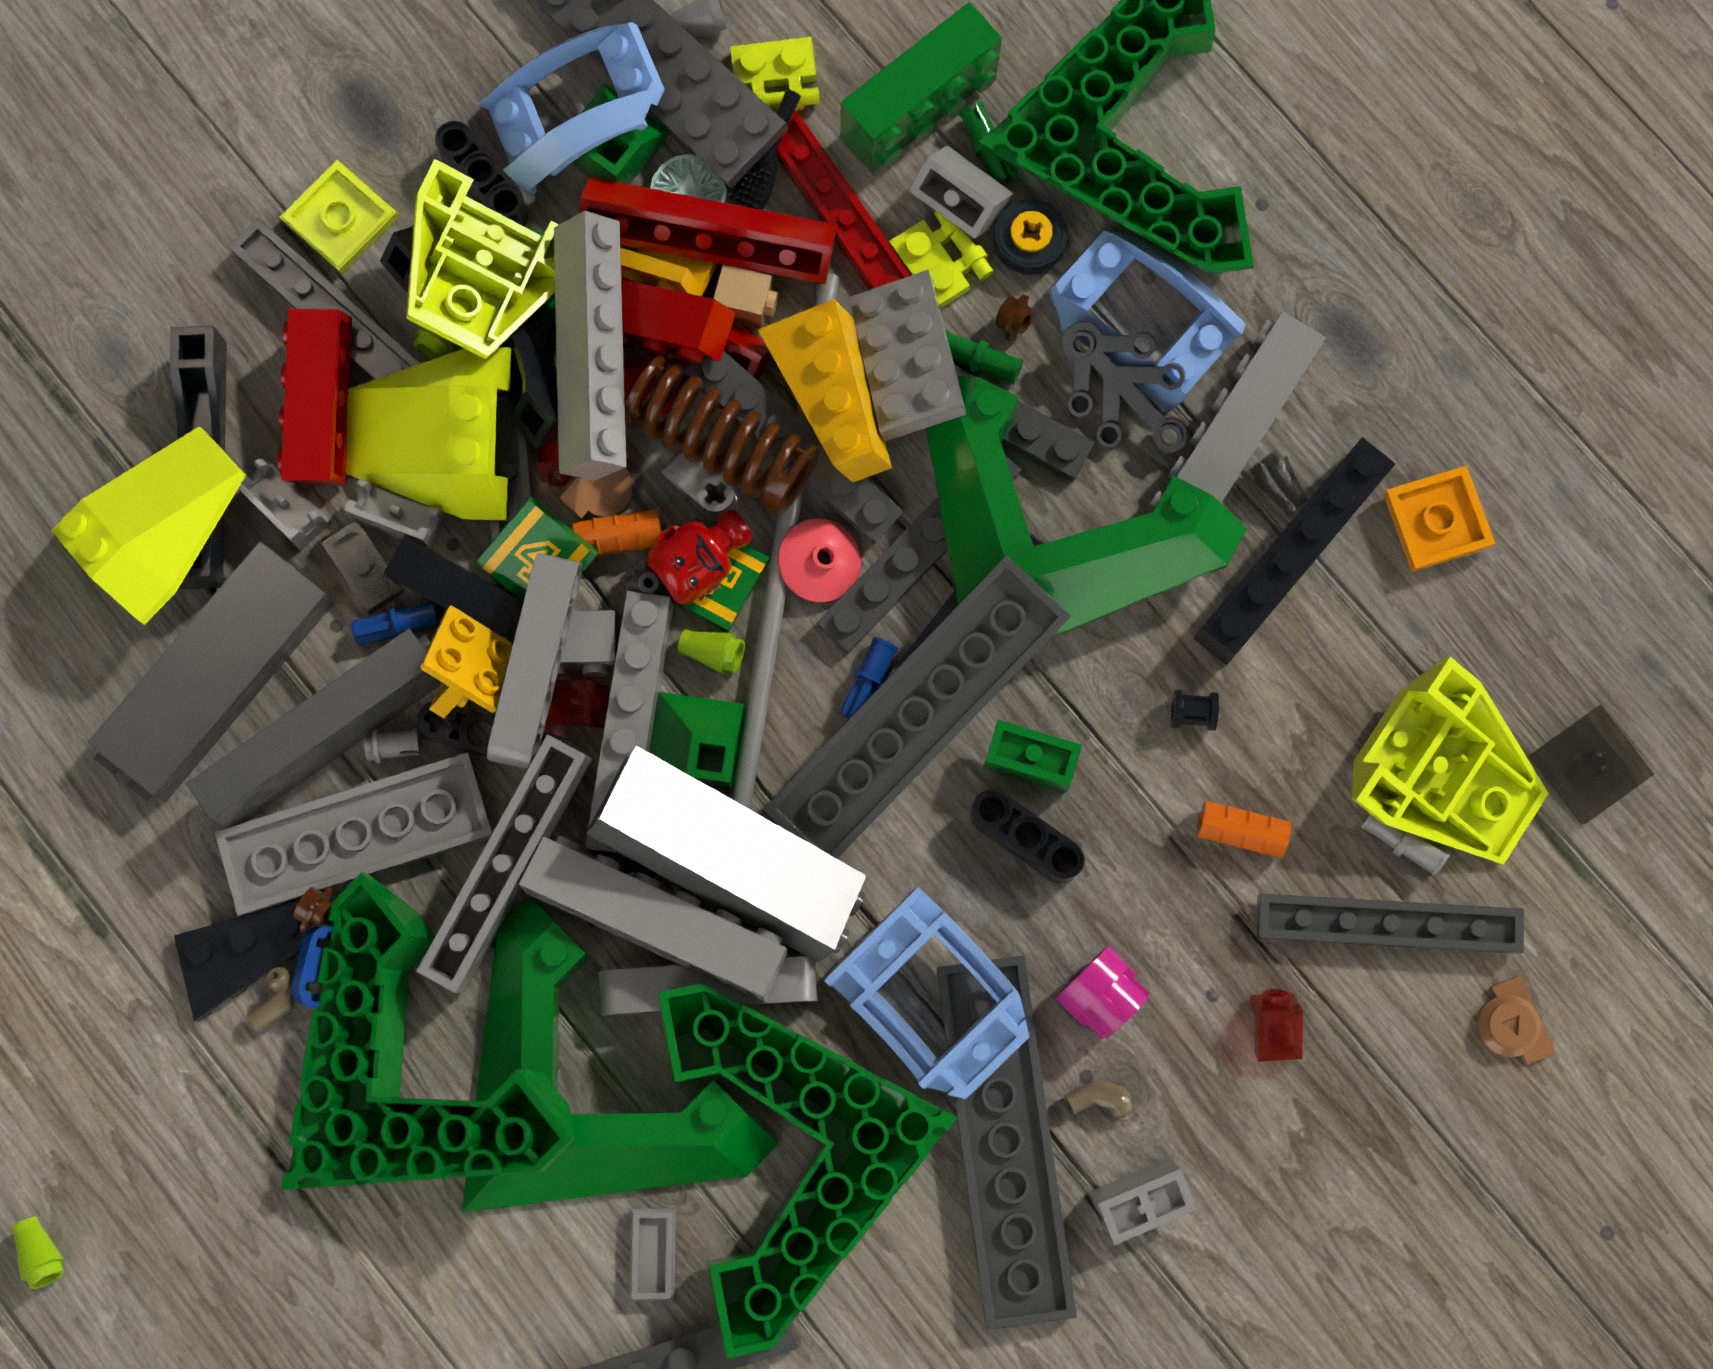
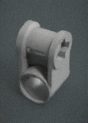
M683 450L660 472L665 482L680 497L691 503L710 522L716 523L719 515L726 510L734 509L738 512L739 503L734 486H729L724 482L722 473L717 475L707 473L703 468V461L699 463L687 461L683 455ZM715 495L720 499L725 497L726 501L722 504L717 501L711 503L710 499Z

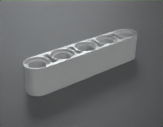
M541 553L536 555L489 739L488 761L528 769L540 748L580 586L582 562Z
M808 956L786 957L765 1003L682 965L599 971L601 1017L661 1013L658 992L701 983L747 1007L818 1001L815 960Z

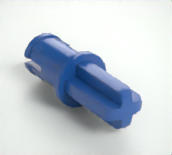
M433 601L398 610L395 606L390 607V612L354 620L352 622V633L358 645H365L399 636L409 628L412 632L431 627H438L440 619L436 604Z
M874 637L860 669L854 670L853 676L855 680L841 708V714L847 719L882 685L883 678L894 654L898 650V647L889 641Z

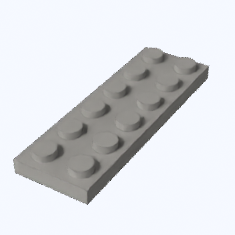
M469 752L214 833L237 916L241 917L301 899L310 887L323 892L328 887L335 888L351 883L361 872L373 876L489 839L493 833V828Z

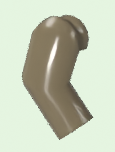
M276 967L268 972L266 976V982H268L269 987L267 1001L247 1014L249 1022L257 1032H261L290 1013L294 1007L295 999L291 992L294 974L283 967Z
M1095 1079L1064 1095L1073 1115L1097 1104L1109 1109L1113 1117L1124 1118L1131 1113L1133 1108L1131 1094L1125 1087L1103 1079Z

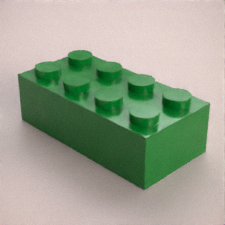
M969 1L840 102V138L871 172H874L881 165L884 167L890 166L901 156L903 148L913 140L916 142L923 140L933 130L934 123L945 115L947 117L955 115L964 106L967 97L976 90L979 93L985 91L994 83L997 78L1002 37Z

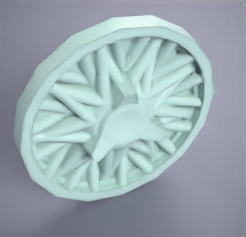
M692 154L674 156L663 163L652 177L650 186L651 189L726 203L727 198L726 184L696 155Z

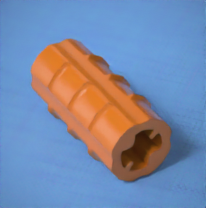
M656 508L644 511L635 510V512L620 515L614 513L613 516L593 517L591 520L573 522V531L598 551L596 557L602 558L605 555L617 553L623 555L624 552L644 551L647 548H652L658 543L656 537L662 532L659 511Z
M1204 801L1197 824L1196 837L1215 841L1216 844L1223 843L1235 846L1238 849L1243 848L1258 852L1259 854L1283 858L1288 847L1292 822L1275 818L1271 815L1266 816L1251 812L1250 810H1242L1230 807L1229 805Z

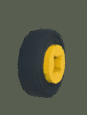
M1022 199L1010 204L999 215L993 231L994 248L1000 261L1010 270L1021 274H1040L1051 269L1062 258L1068 243L1067 225L1062 214L1050 203L1039 199ZM1026 229H1027L1028 231H1034V232L1037 231V232H1036L1035 234H1033V233H1027Z

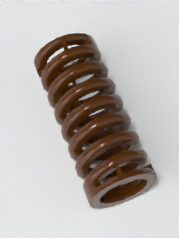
M659 355L641 373L625 403V424L632 428L644 426V432L648 438L652 440L663 438L668 450L675 452L683 450L685 459L690 463L703 461V468L707 473L717 475L722 472V478L727 485L738 486L742 484V490L747 497L757 498L762 495L763 504L767 509L777 515L785 513L809 479L819 456V448L817 446H809L803 450L799 448L800 437L796 434L789 435L776 454L772 465L758 479L761 465L772 450L781 432L780 424L772 422L767 425L760 435L750 457L738 468L741 454L751 441L761 422V414L754 410L745 416L729 447L718 457L721 443L732 429L742 409V404L737 399L730 400L724 406L708 438L698 446L701 432L712 419L721 402L722 391L717 387L709 389L698 404L688 427L679 434L680 424L696 402L703 387V381L698 376L690 377L679 391L668 416L659 423L661 410L670 400L682 379L683 368L678 364L672 363L665 356ZM655 375L656 379L649 394L639 406L646 386ZM792 458L797 459L790 468L789 472L786 475H784V470L787 468Z

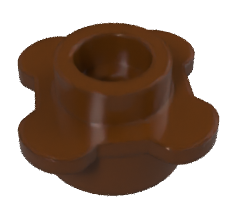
M1025 294L1021 295L1018 299L1014 297L1007 298L996 316V326L1007 332L1005 339L1010 342L1017 337L1018 333L1023 334L1028 329L1033 318L1032 308L1028 306L1029 297Z
M310 887L304 893L293 913V918L302 922L299 931L305 933L312 925L321 927L330 915L332 903L328 901L333 894L332 888L328 887L322 893Z

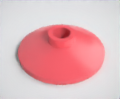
M813 518L798 523L784 536L778 550V568L784 583L798 597L814 603H827L841 598L858 580L861 570V554L855 539L843 526L828 519ZM818 551H825L829 554V564L825 565L819 562L817 558Z

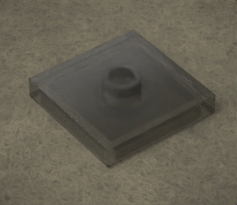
M1601 704L1529 754V757L1581 825L1588 823L1654 775Z

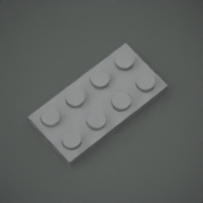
M926 270L849 297L879 432L883 440L886 442L966 415L933 279L929 271Z

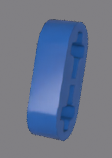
M333 925L313 926L306 932L302 940L291 985L293 998L302 1006L308 1008H318L320 994H314L311 1000V992L305 991V986L307 982H314L316 977L318 983V969L320 971L323 951L320 947H316V942L318 938H326L327 933L328 940L330 941Z

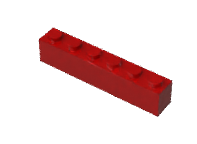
M589 177L580 197L579 213L588 211L619 221L620 245L826 284L837 224Z

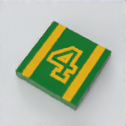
M531 496L478 557L476 563L524 602L533 563L538 553L582 562L583 572L597 556L598 551Z
M697 517L693 520L703 523L708 529L712 527ZM748 545L742 548H734L727 553L731 561V570L728 576L719 582L721 588L714 589L708 593L702 601L696 599L689 604L682 605L677 604L671 599L672 603L729 633L770 562L769 556ZM659 584L657 590L654 593L657 595L669 597V595L664 591V589Z

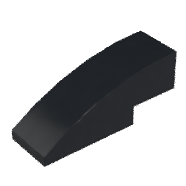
M406 535L403 536L383 572L445 609H448L449 606L457 608L503 638L524 603L520 598Z

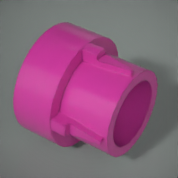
M1108 945L1055 998L1083 1026L1087 1024L1103 1039L1104 1037L1109 1038L1128 1021L1147 1001V996L1150 993L1135 978L1137 974Z

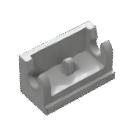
M263 459L255 460L254 465L257 469L251 476H245L238 490L302 551L331 523V520L294 484L281 480V474L272 463L268 465Z
M358 480V497L356 501L348 499L344 508L345 513L354 523L402 540L403 536L406 535L431 550L433 549L448 513L443 512L440 508L430 507L383 489L368 481Z
M1170 1158L1088 1192L1094 1207L1102 1219L1101 1225L1114 1246L1197 1210L1181 1168Z

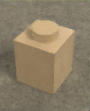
M723 265L714 299L736 313L733 322L763 328L766 315L774 316L779 292L773 291L771 275Z

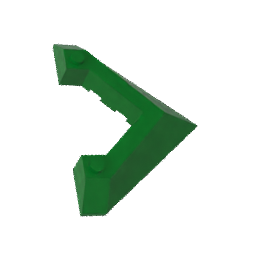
M1120 0L1111 9L1110 15L1096 29L1092 28L1045 75V79L1035 89L1032 88L1008 112V116L992 132L989 131L979 141V146L1209 274L1253 269L1254 267L1241 186L1199 192L1186 182L1183 185L1164 171L1162 165L1139 149L1133 150L1116 138L1117 134L1112 131L1169 58L1211 52L1216 31L1211 0Z
M957 375L966 415L926 428L958 604L1007 554L1071 615L1069 620L1054 635L1061 632L1064 634L1130 607L1132 603L1149 596H1157L1184 585L1193 578L1208 572L1211 574L1225 568L1247 529L1213 495L1173 475L1154 512L1033 546L1001 445L1002 440L1017 416L1018 396L980 377Z
M361 872L332 902L329 921H333L329 948L323 949L318 983H322L318 1011H312L299 1086H302L299 1105H295L289 1144L293 1145L289 1172H283L280 1190L543 1172L575 1140L569 1104L543 1071L516 1069L486 1101L400 1098L409 971L427 953L435 935L414 908L369 874Z
M530 895L504 919L496 934L476 1101H486L516 1069L543 1071L558 1090L560 988L591 956ZM712 1080L681 1113L571 1114L575 1140L543 1172L466 1177L461 1213L746 1177L778 1143L715 1080Z
M703 983L658 992L673 1082L719 1074L821 1143L751 1252L706 1261L726 1359L769 1350L776 1345L784 1335V1331L797 1315L805 1309L825 1284L826 1279L838 1264L847 1257L892 1201V1197L903 1184L905 1185L930 1154V1150L942 1135L950 1129L958 1117Z

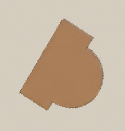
M623 468L595 481L573 476L556 499L577 518H583L586 512L597 517L613 516L614 513L619 514L628 505L633 490L632 479L627 468Z
M1518 975L1490 987L1494 998L1483 1005L1477 1017V1032L1483 1045L1492 1053L1502 1057L1521 1056L1524 1065H1529L1555 1054L1556 1051L1522 976Z

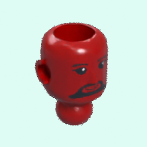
M734 509L721 513L717 518L716 524L709 529L699 521H689L680 527L677 524H673L656 537L658 543L649 550L646 556V563L650 571L657 576L659 584L677 604H689L696 599L702 601L708 593L714 589L721 588L719 582L728 576L731 570V561L727 553L734 548L745 547L751 541L753 534L743 518Z

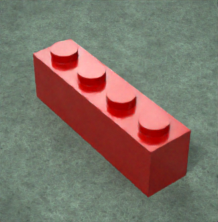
M621 279L623 347L632 349L634 343L643 344L642 348L656 355L667 356L669 350L678 352L677 357L695 364H701L703 358L720 362L735 318V312L712 298Z
M288 309V321L284 322L282 329L283 342L287 347L286 363L282 365L280 372L281 384L285 389L284 406H281L278 416L279 426L283 431L282 448L277 453V469L281 474V480L295 485L345 486L352 317L339 309Z

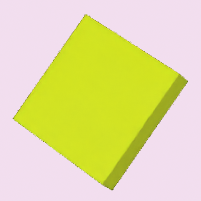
M337 159L279 218L285 226L342 276L399 218V215Z

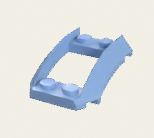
M630 22L600 27L548 49L518 69L478 105L489 110L510 163L503 171L526 194L532 196L537 192L536 185L548 174L556 176L577 158L616 136L634 129L643 131L647 127L645 117L651 104L658 105L665 89L638 26ZM599 49L619 98L589 109L545 134L528 90L563 65Z
M1103 229L1048 290L1052 307L1055 306L1060 322L1059 329L1065 333L1071 325L1087 321L1098 326L1103 335H1121L1088 310L1133 259H1136L1167 281L1200 311L1194 320L1156 363L1148 357L1144 359L1136 358L1131 352H1105L1116 365L1164 366L1174 362L1184 368L1185 380L1179 388L1174 390L1165 389L1161 384L1134 383L1141 392H1144L1159 407L1158 410L1163 415H1167L1188 397L1187 393L1234 339L1243 334L1246 324L1199 278L1141 237ZM1078 336L1076 338L1088 348L1090 347V341L1087 337ZM1167 369L1164 373L1165 380L1169 383H1177L1180 379V375L1175 369Z
M919 886L907 893L903 900L845 958L842 957L824 979L830 987L833 986L850 1003V1006L889 1045L916 1077L918 1084L923 1089L931 1088L947 1092L949 1096L967 1099L1030 1037L1018 991L977 944ZM933 935L958 958L996 1001L939 1059L936 1058L901 1015L877 992Z

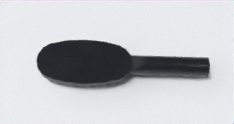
M786 89L776 111V114L786 122L787 126L801 98V95L789 89ZM784 134L729 189L726 203L764 210L776 181L777 164L773 158Z

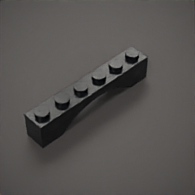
M414 226L393 232L380 259L383 266L407 293ZM520 326L500 346L511 348L510 391H507L510 401V417L532 444L539 448L558 440L557 368L522 326Z
M214 326L171 327L170 372L175 399L178 439L200 426L225 451L227 342ZM224 513L179 589L220 588L223 585Z
M1362 437L1193 639L1227 666L1396 463Z

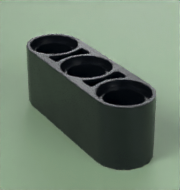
M448 121L442 124L437 129L435 143L444 164L472 179L482 172L491 173L488 180L484 182H472L467 192L474 201L524 227L527 224L529 215L520 188L503 171L501 165L467 125L459 121ZM456 142L466 143L459 151L452 152L448 150ZM505 203L517 204L516 208L509 213L498 212L499 208Z
M988 789L981 792L975 798L970 810V818L973 825L984 835L1044 877L1055 883H1067L1072 881L1082 871L1084 866L1082 849L1074 841L1008 795L996 789ZM986 801L997 803L1002 809V818L996 822L984 820L979 813V806ZM1022 826L1033 828L1038 835L1037 845L1031 848L1021 846L1015 838L1016 829ZM1057 851L1069 853L1074 860L1073 870L1068 873L1057 871L1052 865L1053 853Z

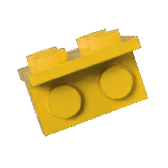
M620 248L622 280L697 296L703 295L717 266V263L640 248L637 253Z
M449 606L420 665L421 670L441 681L429 710L445 718L456 705L463 708L470 699L489 712L495 713L513 643L457 608Z

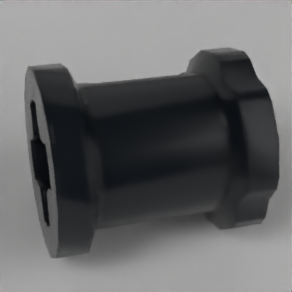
M1174 690L1171 703V728L1178 729L1180 725L1207 726L1209 731H1216L1219 715L1218 693L1210 692L1209 696L1183 695L1181 690Z

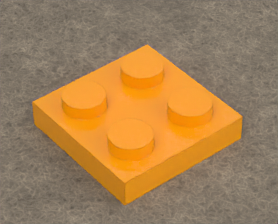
M1467 465L1393 487L1383 493L1411 573L1490 549L1496 544Z

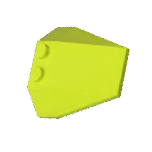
M434 159L416 195L406 319L487 359L555 294L554 227L558 226V224L550 221L544 233L540 236L467 197L466 194L474 179Z
M499 347L487 359L464 348L349 388L346 474L368 481L373 485L427 506L440 508L443 512L461 519L507 521L508 478L495 476L497 391H510L511 348Z
M199 426L81 499L51 531L88 576L132 616L145 625L177 592L246 474L209 434Z
M1445 656L1398 692L1353 762L1352 799L1383 825L1503 865L1549 795L1482 683L1450 656Z

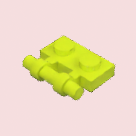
M811 37L730 46L733 74L772 110L778 109L785 91L765 93L764 88L788 85L789 90L801 95L795 109L797 111L804 110V106L820 104L818 87L802 89L801 85L802 83L817 82Z
M936 211L934 216L941 224V228L932 232L923 219L891 239L889 243L912 275L926 270L929 271L933 279L939 307L942 309L969 292L970 284L965 279V274L973 270L980 281L989 278L994 273V270L987 262L988 255L982 246H976L966 232ZM950 241H953L963 255L955 262H953L943 247Z

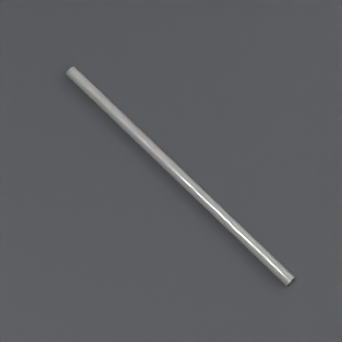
M828 273L826 284L817 283L813 307L832 299L836 300L839 283L837 275ZM797 401L795 415L813 430ZM786 468L785 475L789 472L788 468ZM804 487L789 509L782 515H778L730 796V799L748 809H751L788 588L779 572L778 550L784 536L799 522Z

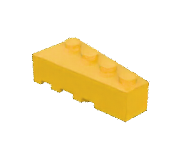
M832 299L758 329L833 466L852 483L891 469L892 466L886 443L879 432L853 317L835 299Z

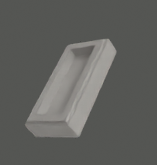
M631 1209L629 1302L675 1301L677 1209Z

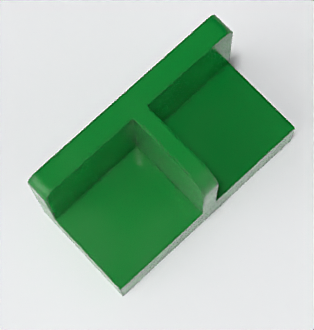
M997 720L983 769L1057 792L1066 793L1071 786L1082 745Z

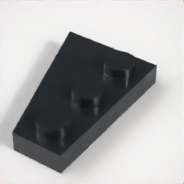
M300 900L174 935L194 1021H201L210 1015L211 1011L246 991L247 987L267 975L273 968L281 967L299 955L306 932L302 933L299 931L302 922L293 918V913Z

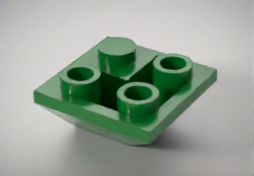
M604 84L581 113L618 99L617 92ZM647 114L645 117L647 127L643 131L634 129L616 136L586 152L573 162L595 178L630 184L671 132Z
M658 692L649 753L709 787L731 790L744 704Z

